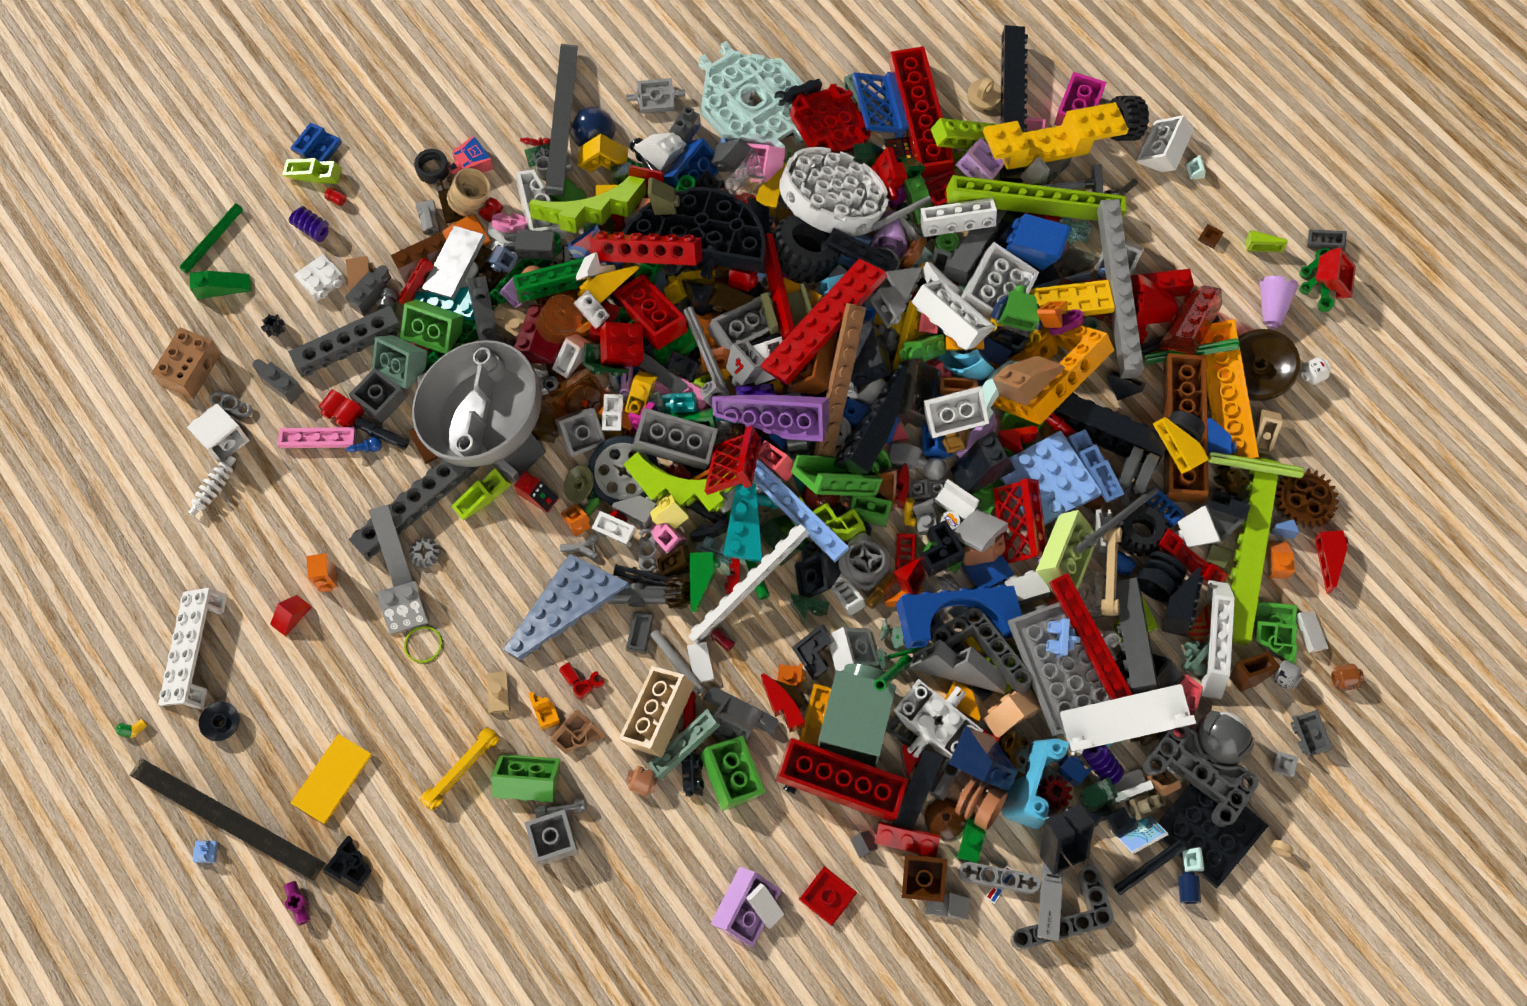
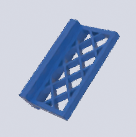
M854 72L852 77L866 130L894 133L896 138H902L909 125L894 72H887L885 76ZM859 79L864 80L867 84L864 85L859 81ZM874 81L881 82L882 87L877 85ZM870 85V86L873 87L877 92L874 93L873 91H871V90L868 88V86ZM863 91L871 97L868 99L863 95ZM879 93L885 97V101L878 96ZM872 100H876L881 105L878 107ZM866 105L870 106L875 111L872 113L870 110L866 108ZM882 107L886 108V109L888 110L889 114H887V113H886L885 111H883L881 108H882ZM875 114H880L882 117H884V119L881 120ZM870 119L874 120L878 125L871 124ZM885 121H889L892 126L887 125Z

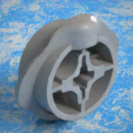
M858 533L848 542L849 550L838 559V567L845 578L849 579L863 591H870L875 585L880 583L881 579L888 572L891 558L884 546L866 533ZM859 551L858 556L850 558L851 554ZM879 565L878 570L870 572L871 568Z

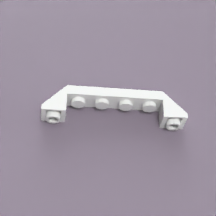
M1211 580L1208 581L1207 600L1212 601L1208 672L1202 677L1201 686L1203 688L1201 697L1221 700L1230 677L1235 598L1229 583Z

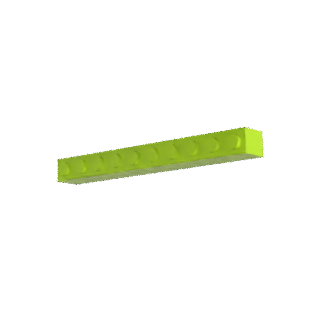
M956 175L952 176L946 188L947 203L949 204L993 198L996 209L1098 221L1097 209L1100 201L1119 199L1122 218L1127 212L1125 196Z
M1261 457L1257 458L1258 460L1280 463L1278 461L1269 460ZM1249 469L1248 474H1251L1250 484L1245 486V491H1248L1244 499L1251 501L1252 505L1246 521L1240 525L1242 526L1241 532L1238 533L1236 543L1239 546L1238 550H1235L1233 561H1236V564L1230 574V579H1233L1230 588L1235 598L1232 643L1247 646L1252 640L1278 474Z

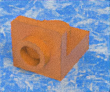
M779 664L777 681L801 688V682H805L806 670H803V664H799V666Z

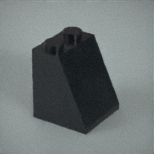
M871 319L863 322L852 371L851 382L856 389L891 375L888 343Z

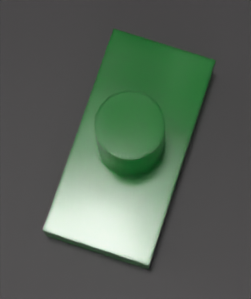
M969 818L966 822L957 859L978 863L986 831L975 825L974 819Z

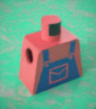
M475 136L469 138L452 152L455 162L448 165L452 175H455L464 168L477 169L482 173L494 169L491 158Z

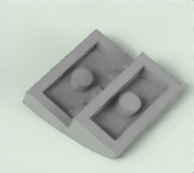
M977 509L963 520L954 531V534L958 541L983 552L995 545V538L1008 530V523Z

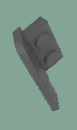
M712 687L704 696L703 700L718 707L714 716L720 726L711 735L723 741L743 736L747 745L755 727L771 735H774L778 727L779 721L777 718L719 688Z

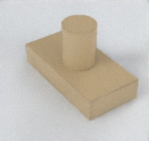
M507 671L486 673L489 713L510 712Z

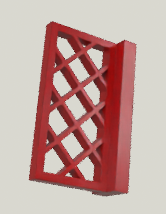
M753 425L745 428L744 435L715 445L704 490L707 495L741 483L744 488L752 486L761 444V438Z
M1026 478L1017 483L994 488L997 518L1008 523V528L1014 532L1010 540L1006 538V531L1001 534L1004 536L1006 547L1002 556L1006 562L1011 564L1041 558L1047 545L1039 481ZM1022 486V496L1019 498L1015 493L1018 487ZM1002 491L1009 494L1005 502L1001 500L1000 492ZM1012 498L1018 501L1014 509L1008 506ZM1021 505L1024 506L1025 514L1023 517H1021L1017 513ZM1006 509L1011 513L1007 521L1003 518V513ZM1014 517L1020 520L1016 529L1010 525ZM1024 524L1027 526L1028 531L1026 536L1020 533ZM1017 536L1023 540L1019 548L1013 544ZM1026 544L1030 546L1029 555L1022 552ZM1012 547L1016 553L1013 558L1009 559L1008 551Z

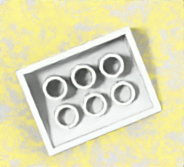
M993 242L982 255L961 297L987 320L991 321L990 316L995 304L1003 296H1007L1010 291H1015V287L1019 285L1025 286L1026 293L1029 294L1039 271Z

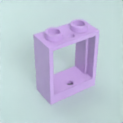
M980 138L964 154L956 166L967 177L993 180L1004 166L1002 158L995 159L993 154L989 155L988 152L992 153L989 145Z

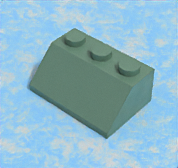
M394 335L375 337L372 370L376 368L398 386L408 389L415 382L417 376H420L425 370L427 351Z

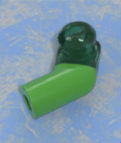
M592 488L587 497V506L583 509L589 517L600 505V498L596 495L594 488Z

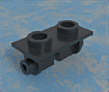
M691 752L690 755L681 761L682 774H689V777L682 778L683 793H685L686 797L694 796L693 793L703 796V761L700 755Z

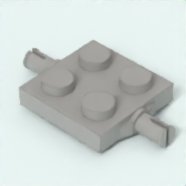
M672 78L637 81V94H626L627 102L637 101L640 106V114L675 111V97L685 96V89L674 90Z

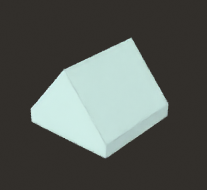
M1199 155L1186 164L1191 180L1205 178L1206 170L1202 156Z
M1201 847L1182 851L1185 872L1204 871Z

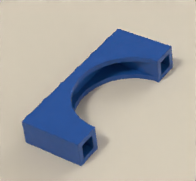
M1005 584L993 588L982 586L969 590V588H962L958 591L943 590L939 593L927 591L918 595L907 593L902 595L896 603L906 649L926 647L931 640L930 624L932 617L940 610L948 607L963 606L980 609L994 624L1004 639L1014 638L1007 621L1022 616L1014 586H1006Z

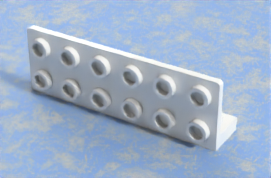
M211 588L183 592L179 613L176 618V627L172 636V645L168 654L162 690L159 694V705L184 704L197 709L204 708L208 689L192 684L207 610L223 614L227 594Z
M1181 684L1060 712L1070 752L1196 723L1194 715L1190 716Z

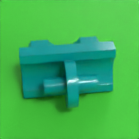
M694 392L661 395L664 403V414L697 411V396Z

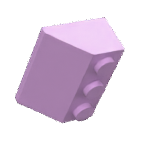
M739 867L711 925L731 937L754 947L764 927V923L746 897L760 883L765 885L775 901H777L782 890L756 872Z

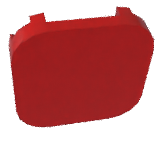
M831 84L828 89L806 96H803L802 93L797 95L790 107V117L808 148H830L831 152L840 154V151L847 153L865 146L871 136V131L866 130L863 116L851 98L853 93L850 89L847 91L837 87V84Z

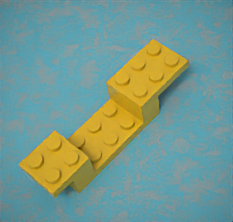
M1116 102L1067 111L1060 126L1023 133L1018 121L986 126L983 129L984 136L994 158H1002L1007 170L1030 166L1038 157H1041L1044 163L1087 155L1091 150L1094 140L1125 135L1129 131Z

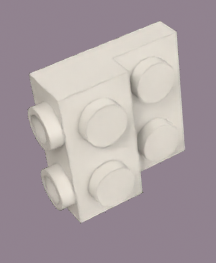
M324 254L294 274L298 282L316 302L325 298L328 293L335 288H339L346 281L342 273Z

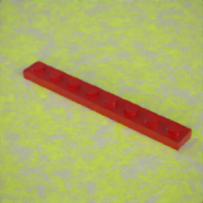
M1066 573L1048 582L1067 619H1070V624L1075 629L1076 636L1081 638L1080 643L1110 700L1133 695L1069 574Z

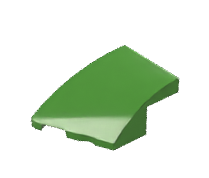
M1258 601L1254 622L1255 640L1289 662L1296 663L1297 605Z

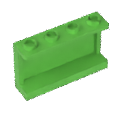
M796 456L791 473L815 494L877 496L883 480L879 476L856 475L837 468L833 465L836 458L831 456Z

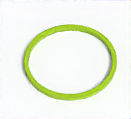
M420 626L413 629L407 635L404 642L405 653L411 660L418 663H426L433 660L442 648L440 634L434 628L428 626ZM419 629L433 630L440 640L437 653L427 660L412 658L406 648L409 636Z

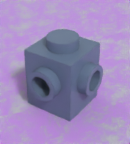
M495 246L487 262L498 273L501 271L510 272L518 256L505 247Z

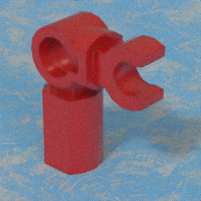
M570 662L559 668L570 687L573 686L574 696L578 699L586 698L588 693L593 691V688H600L604 685V680L600 682L594 681L599 676L598 671L593 672L590 675V679L580 681V676Z

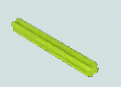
M1210 452L1208 456L1209 463L1296 478L1304 476V468L1299 466L1217 452Z

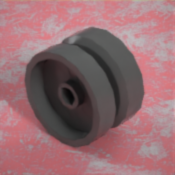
M1134 446L1121 470L1122 475L1119 479V484L1122 487L1128 488L1134 478L1136 479L1133 487L1134 492L1143 495L1160 456L1150 453L1143 463L1141 460L1144 450Z

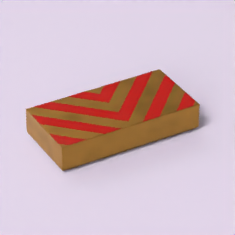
M1207 604L1195 618L1192 631L1188 630L1186 637L1191 641L1197 640L1201 643L1210 633L1211 605Z

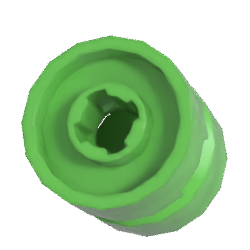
M956 233L938 235L935 248L954 253V250L959 247L958 235Z

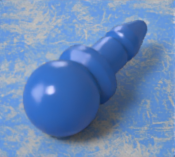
M372 437L369 440H363V443L349 446L346 448V451L356 452L365 450L366 453L369 451L377 452L382 448V442L379 438Z

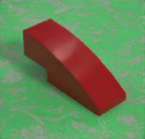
M765 673L761 674V681L775 717L783 714L790 733L804 728L805 721L793 699L775 680Z

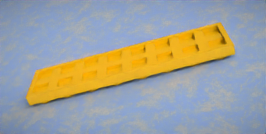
M1108 280L1034 288L1029 292V294L1036 297L1040 307L1049 301H1067L1068 309L1063 311L1062 315L1073 309L1081 310L1084 316L1115 312Z

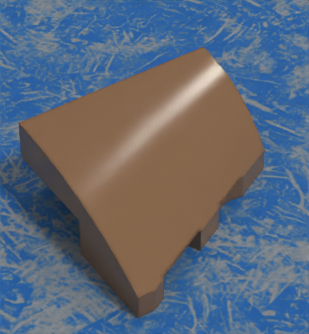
M575 708L549 740L567 754L580 746L583 747L592 741L604 738L606 734Z

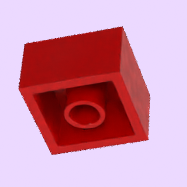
M605 322L600 328L601 365L638 367L644 360L642 324Z

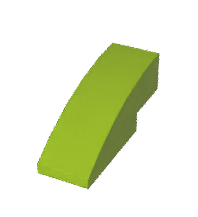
M316 158L286 160L282 175L306 182L338 184L342 168L335 161L319 162Z
M494 468L482 481L477 480L451 507L462 520H465L494 501L512 483L501 470Z

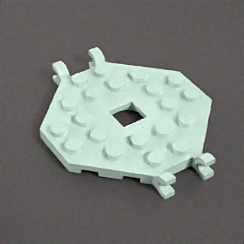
M727 41L721 44L723 49L720 50V53L724 57L714 63H711L705 54L699 57L701 62L698 63V66L702 70H706L700 113L722 138L731 140L741 139L744 142L785 148L780 140L793 132L799 144L804 141L790 117V107L792 104L786 103L783 106H779V100L782 98H774L777 91L788 92V89L792 86L804 84L783 59L775 58L774 60L752 53L751 55L740 54V51H734ZM754 90L763 101L756 106H749L741 97Z

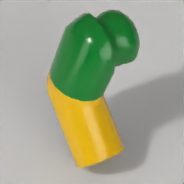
M142 718L134 725L119 723L116 726V733L121 737L133 738L144 730L148 724Z

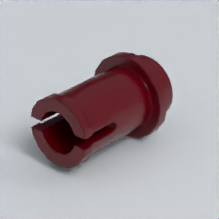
M717 627L710 637L713 642L716 641L728 652L736 643L723 633V629Z

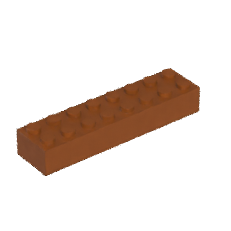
M1168 353L1163 363L1164 417L1169 419L1171 413L1184 411L1200 418L1205 425V430L1199 443L1206 451L1208 457L1206 356ZM1166 448L1164 452V494L1172 501L1204 503L1209 495L1208 460L1181 474Z

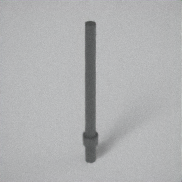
M1152 487L1093 534L1089 533L1085 536L1083 541L1074 547L1075 553L1080 554L1086 548H1091L1095 545L1100 537L1159 492L1158 489Z

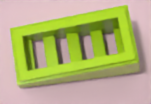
M1250 230L1246 237V251L1283 252L1288 240Z

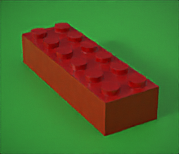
M791 738L787 743L775 781L892 822L897 819L908 779Z

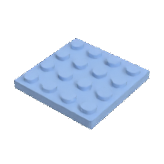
M1061 431L1010 457L1015 471L1000 478L1004 485L1017 483L1026 478L1039 481L1044 525L1055 521L1062 513L1071 512L1102 494ZM1022 486L1018 487L1015 493L1019 498L1022 496ZM1021 505L1020 510L1024 515L1025 509L1024 506Z

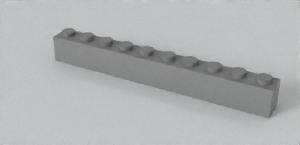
M1119 199L1101 200L1097 209L1106 280L1109 281L1115 306V312L1111 313L1120 379L1139 378L1144 367Z

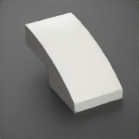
M604 394L602 431H621L623 394Z

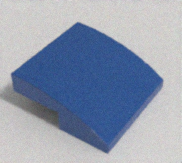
M310 122L290 149L304 159L316 158L319 162H326L342 144L340 138L327 133L324 128Z
M1002 555L992 562L970 566L961 564L969 580H972L976 588L982 586L992 588L1006 581L1007 578L1014 576V572Z

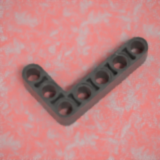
M971 608L933 632L932 643L938 641L937 639L943 638L946 640L944 643L950 648L973 636L1014 691L1026 693L1030 689L1031 673L980 609ZM975 618V619H978L979 621L973 622V621H971L970 619ZM959 628L962 629V631L957 632L954 629ZM987 633L991 636L984 637L982 634ZM999 648V649H1001L1002 651H1001V652H996V651H994V649ZM1006 664H1013L1014 667L1009 668ZM1024 679L1026 682L1020 683L1017 680Z
M1086 866L1078 874V882L1088 911L1060 918V924L1065 925L1067 932L1066 934L1059 933V941L1104 929L1113 922V912L1100 872L1094 866ZM1084 872H1090L1093 875L1094 879L1092 882L1085 879ZM1092 892L1099 894L1100 902L1096 903L1091 899ZM1098 913H1103L1107 917L1106 923L1099 922L1097 918ZM1078 918H1082L1086 921V929H1082L1078 926ZM1038 924L1016 930L1010 939L1012 947L1016 950H1026L1056 941L1039 939L1036 934ZM1018 934L1025 936V945L1017 943L1016 936Z

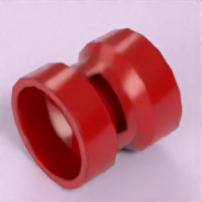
M490 197L486 201V206L479 210V214L483 219L491 222L492 216L501 213L503 205L498 200Z

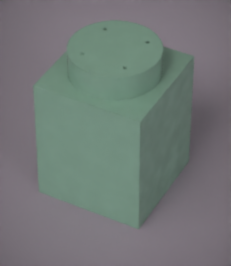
M847 664L843 672L836 670L818 740L819 748L877 768L896 690V685L891 683L883 691L875 689L874 682L881 675H884L885 671L863 664Z

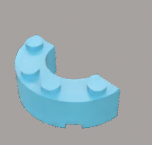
M977 349L965 354V350L946 351L945 354L938 356L939 361H942L944 367L951 371L956 378L977 379L978 381L989 377L996 371L990 361Z

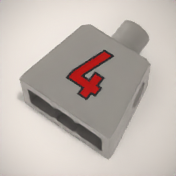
M747 339L732 344L726 365L728 372L733 376L732 384L736 387L755 382L763 372L760 366L765 359Z

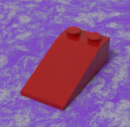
M644 274L613 292L615 298L634 323L642 324L643 335L657 350L688 332L685 316Z

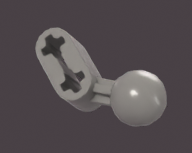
M890 444L887 454L892 464L891 468L902 469L904 464L908 466V470H915L918 467L923 469L925 477L932 481L940 480L946 475L947 466L941 458L932 457L926 459L921 456L922 451L913 445Z

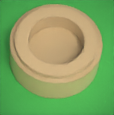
M1274 840L1271 845V849L1274 852L1286 857H1291L1294 850L1290 844L1281 840Z

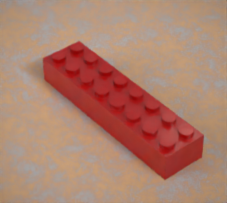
M925 47L890 51L889 66L891 72H894L909 125L906 133L912 156L925 166V170L921 173L922 178L936 177L952 169L954 170L955 161L952 149L937 147L931 132V128L940 118H943Z

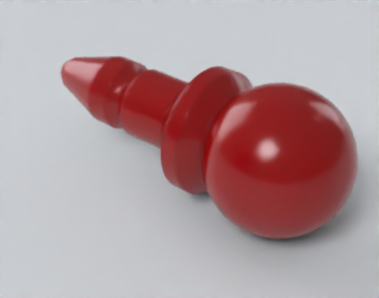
M528 137L520 138L522 143L537 146L538 150L541 147L544 150H549L550 138L542 139L539 137L538 140Z

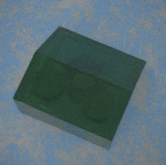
M787 515L772 518L760 527L761 543L770 554L775 550L776 544L781 540H785L789 536L790 530L795 527ZM806 537L779 565L782 566L801 552L806 544L811 543Z

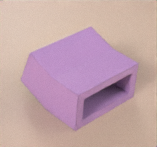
M512 277L499 293L516 309L522 303H519Z

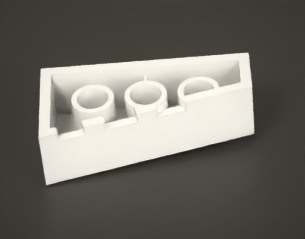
M534 169L516 172L517 188L526 218L527 229L532 231H554L560 235L561 239L566 238V231L560 230V225L531 218L529 202L532 199L551 202V198L545 194L544 186Z

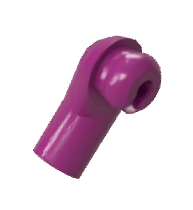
M903 185L896 192L898 198L889 201L888 204L891 209H895L898 204L905 201L906 195Z

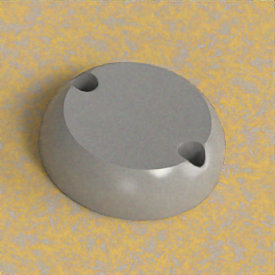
M484 340L459 346L438 359L420 381L412 407V419L417 436L431 453L453 465L477 467L498 462L515 452L527 440L535 428L542 402L540 380L529 360L520 351L508 344Z

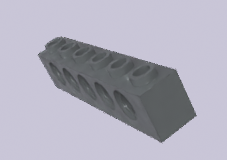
M389 305L288 351L296 370L303 377L312 374L320 368L328 367L333 362L343 360L355 352L363 351L366 347L375 343V337L396 336L401 332V326Z

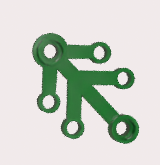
M1323 248L1318 250L1315 254V260L1308 266L1301 268L1299 272L1300 277L1303 279L1309 278L1312 271L1318 267L1319 257L1330 251V249ZM1316 275L1308 282L1302 283L1299 288L1300 293L1304 295L1310 293L1312 287L1318 284ZM1322 282L1320 283L1321 298L1317 303V307L1321 312H1329L1334 306V300L1329 297V288Z

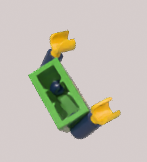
M1016 286L1015 291H1010L1007 296H1003L995 304L990 316V322L995 326L992 332L996 331V321L999 320L998 324L1031 331L1027 336L1030 338L1029 342L1033 341L1034 335L1036 336L1035 342H1039L1042 338L1039 333L1042 322L1037 314V309L1040 306L1034 295L1026 293L1025 286Z

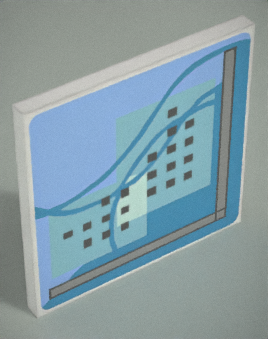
M1147 816L1140 820H1136L1135 817L1131 818L1134 826L1114 836L1131 854H1134L1164 838L1168 833L1151 816Z

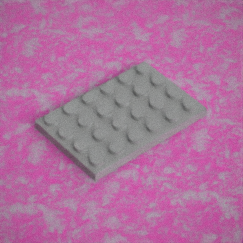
M1080 594L1085 606L1087 607L1083 595ZM1059 602L1007 621L1023 663L1032 675L1031 683L1052 736L1065 732L1060 716L1061 711L1110 700L1081 643H1074V650L1068 649V655L1062 656V658L1055 657V654L1046 651L1047 641H1056L1057 634L1048 633V622L1067 618Z

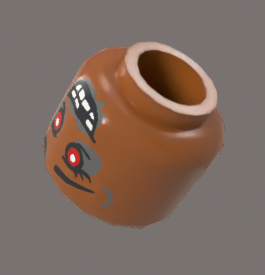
M1353 663L1339 665L1331 673V679L1334 687H1338L1339 690H1353L1360 688L1361 681H1364V673L1362 669H1358Z

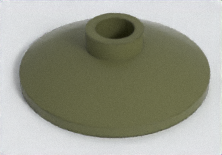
M578 465L567 474L564 482V493L568 500L577 503L588 497L594 483L593 473L590 468Z

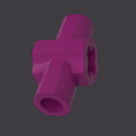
M297 881L285 884L283 887L287 895V900L284 902L286 908L293 912L298 926L311 921L307 911V906L309 905L308 898L301 894ZM296 900H300L298 902V907H295L294 905L297 904Z

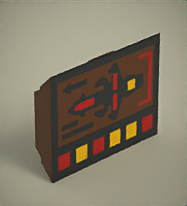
M908 137L884 140L885 147L893 148L896 160L899 157L913 158Z

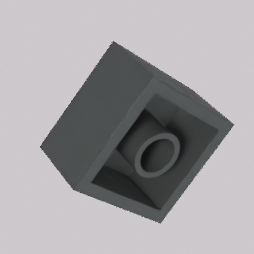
M376 368L349 393L352 401L361 406L365 413L381 425L406 399L402 388Z

